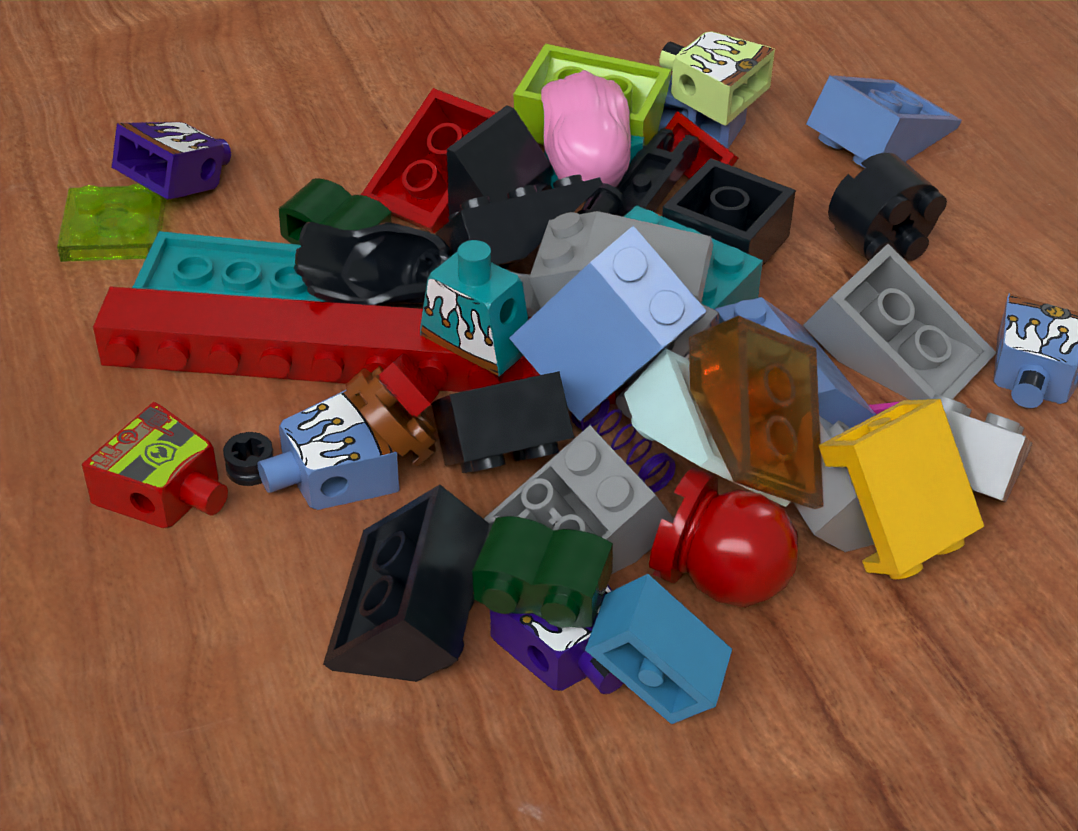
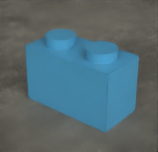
M646 574L605 594L585 651L670 724H674L716 707L732 648L655 579Z

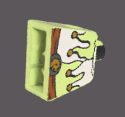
M711 31L703 33L687 47L671 41L668 42L661 51L659 64L661 67L669 68L673 71L671 93L675 99L716 122L727 126L770 88L775 49Z

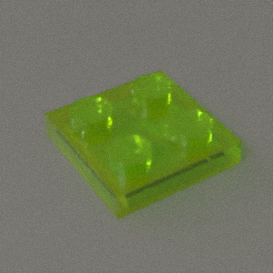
M141 184L114 187L87 185L80 188H69L57 244L60 262L146 259L158 232L162 231L166 199Z

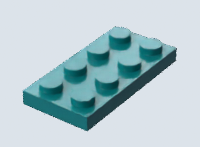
M163 231L158 232L132 287L326 302L309 294L307 291L308 287L302 281V277L294 270L296 249L300 248L301 245Z

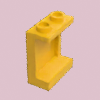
M941 399L903 400L818 445L826 467H847L877 550L876 553L862 560L865 571L868 573L888 574L891 579L895 580L913 576L923 569L922 563L935 555L947 554L960 549L965 545V537L984 527Z

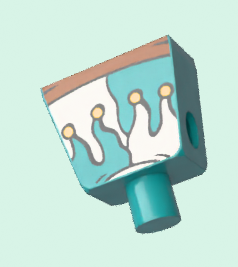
M470 240L462 243L458 248V252L432 271L427 278L420 335L497 376H501L523 356L509 339L528 321L523 282L518 275L491 262V248L487 243L479 240Z

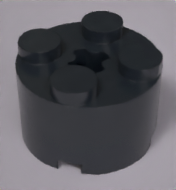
M880 153L873 155L861 162L866 168L855 178L847 174L840 182L829 204V220L834 224V229L868 261L887 244L903 259L915 260L928 248L929 239L927 237L936 225L939 216L945 210L947 199L935 186L896 154Z

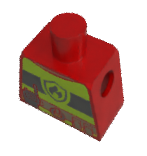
M152 402L82 463L92 504L160 528L172 527L192 507L210 516L215 515L222 509L228 496L227 486L218 482L219 477L214 447L211 442L156 402Z

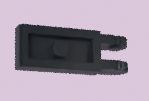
M660 128V131L654 135L647 145H643V149L638 151L631 160L628 170L616 186L625 197L627 203L622 217L636 205L646 210L656 211L685 170H688L692 162L695 161L700 147L697 137L685 135V138L679 142L673 152H670L674 145V132L669 129Z

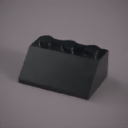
M439 484L363 530L323 665L337 672L417 682L440 669L449 668L458 661L464 648L463 637L469 611L475 601L472 570L486 541L489 523Z

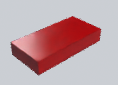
M405 353L379 374V380L412 416L415 415L417 417L439 394L437 388Z

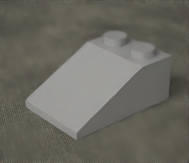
M599 211L585 214L569 212L549 220L529 280L540 308H542L585 266L634 225L701 304L713 250L711 236Z
M889 244L830 297L803 325L838 362L909 400L933 399L935 394L953 399L997 353Z

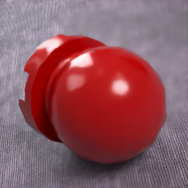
M692 467L685 473L674 491L675 494L684 497L673 523L661 519L649 560V568L654 569L652 575L675 584L684 573H689L696 588L719 603L746 608L769 600L786 588L796 571L798 562V532L785 509L760 493L737 489L719 495L717 492L718 478L715 475Z

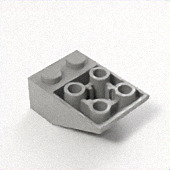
M591 425L484 518L489 523L487 537L495 518L503 516L530 519L552 530L573 529L600 536L613 543L612 574L635 563L652 548L661 519L671 523L674 521L672 515L655 493Z

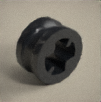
M245 432L231 437L225 443L223 454L226 462V473L229 479L243 486H253L262 483L257 463L258 461L273 457L272 442L267 436L256 432Z

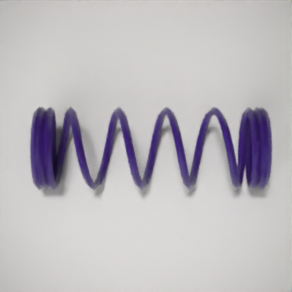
M609 398L602 402L599 411L588 421L584 422L583 418L581 422H578L573 413L571 419L578 428L582 429V432L589 425L593 427L599 423L596 432L602 436L612 431L619 424L622 418V410L615 409L607 413L610 405ZM613 413H619V417L614 425L608 430L599 433L604 421ZM627 424L616 434L611 444L613 450L624 447L634 438L637 432L635 428L632 435L623 444L614 447L621 433L627 428L633 427L632 424ZM644 438L637 442L629 452L626 464L629 466L645 457L652 447V441ZM648 441L649 446L645 452L629 462L636 448L643 442ZM665 452L649 458L638 473L639 478L645 483L646 479L660 472L666 465V462L669 461L670 465L665 475L655 484L648 486L653 492H657L665 487L675 473V461ZM662 463L658 469L649 474L653 468Z

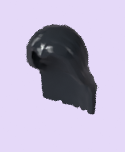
M307 222L300 233L299 242L301 247L296 249L294 270L302 277V281L308 287L307 291L309 294L326 302L423 309L427 278L432 271L449 259L451 255L449 246L438 235L391 222L380 223L359 230H342L319 223Z

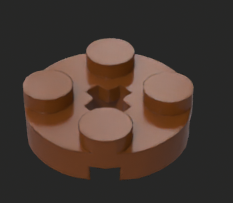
M379 366L372 373L362 369L346 383L348 394L352 398L360 391L367 401V404L359 410L365 419L402 457L412 450V464L420 466L436 452L434 443L437 440L433 435L437 431L435 424L424 411L416 417L415 415L412 416L379 380V374L385 370L384 368Z

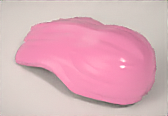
M585 70L568 75L564 79L547 83L541 90V101L544 108V149L557 177L562 179L580 174L583 181L600 177L602 183L616 187L628 170L631 156L630 111L628 101L621 87L613 80H606Z

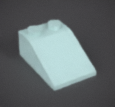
M665 348L624 393L632 415V425L646 439L657 441L696 465L755 493H760L780 505L786 507L793 500L745 388Z

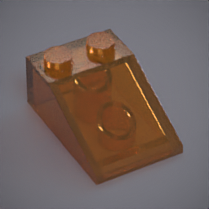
M736 316L690 336V391L733 481L812 509L823 507L821 452L818 447L821 442L816 348L741 316Z

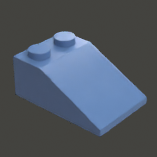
M829 75L806 125L820 133L818 139L826 145L836 149L844 147L854 154L853 161L864 167L861 162L880 153L896 154L906 162L956 130L962 120L894 80Z
M633 225L585 266L509 339L540 375L560 371L567 407L581 421L665 348L704 317L707 311Z

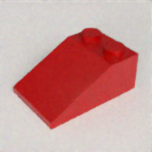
M433 88L361 195L381 202L391 211V215L429 232H437L449 222L447 148L497 112Z

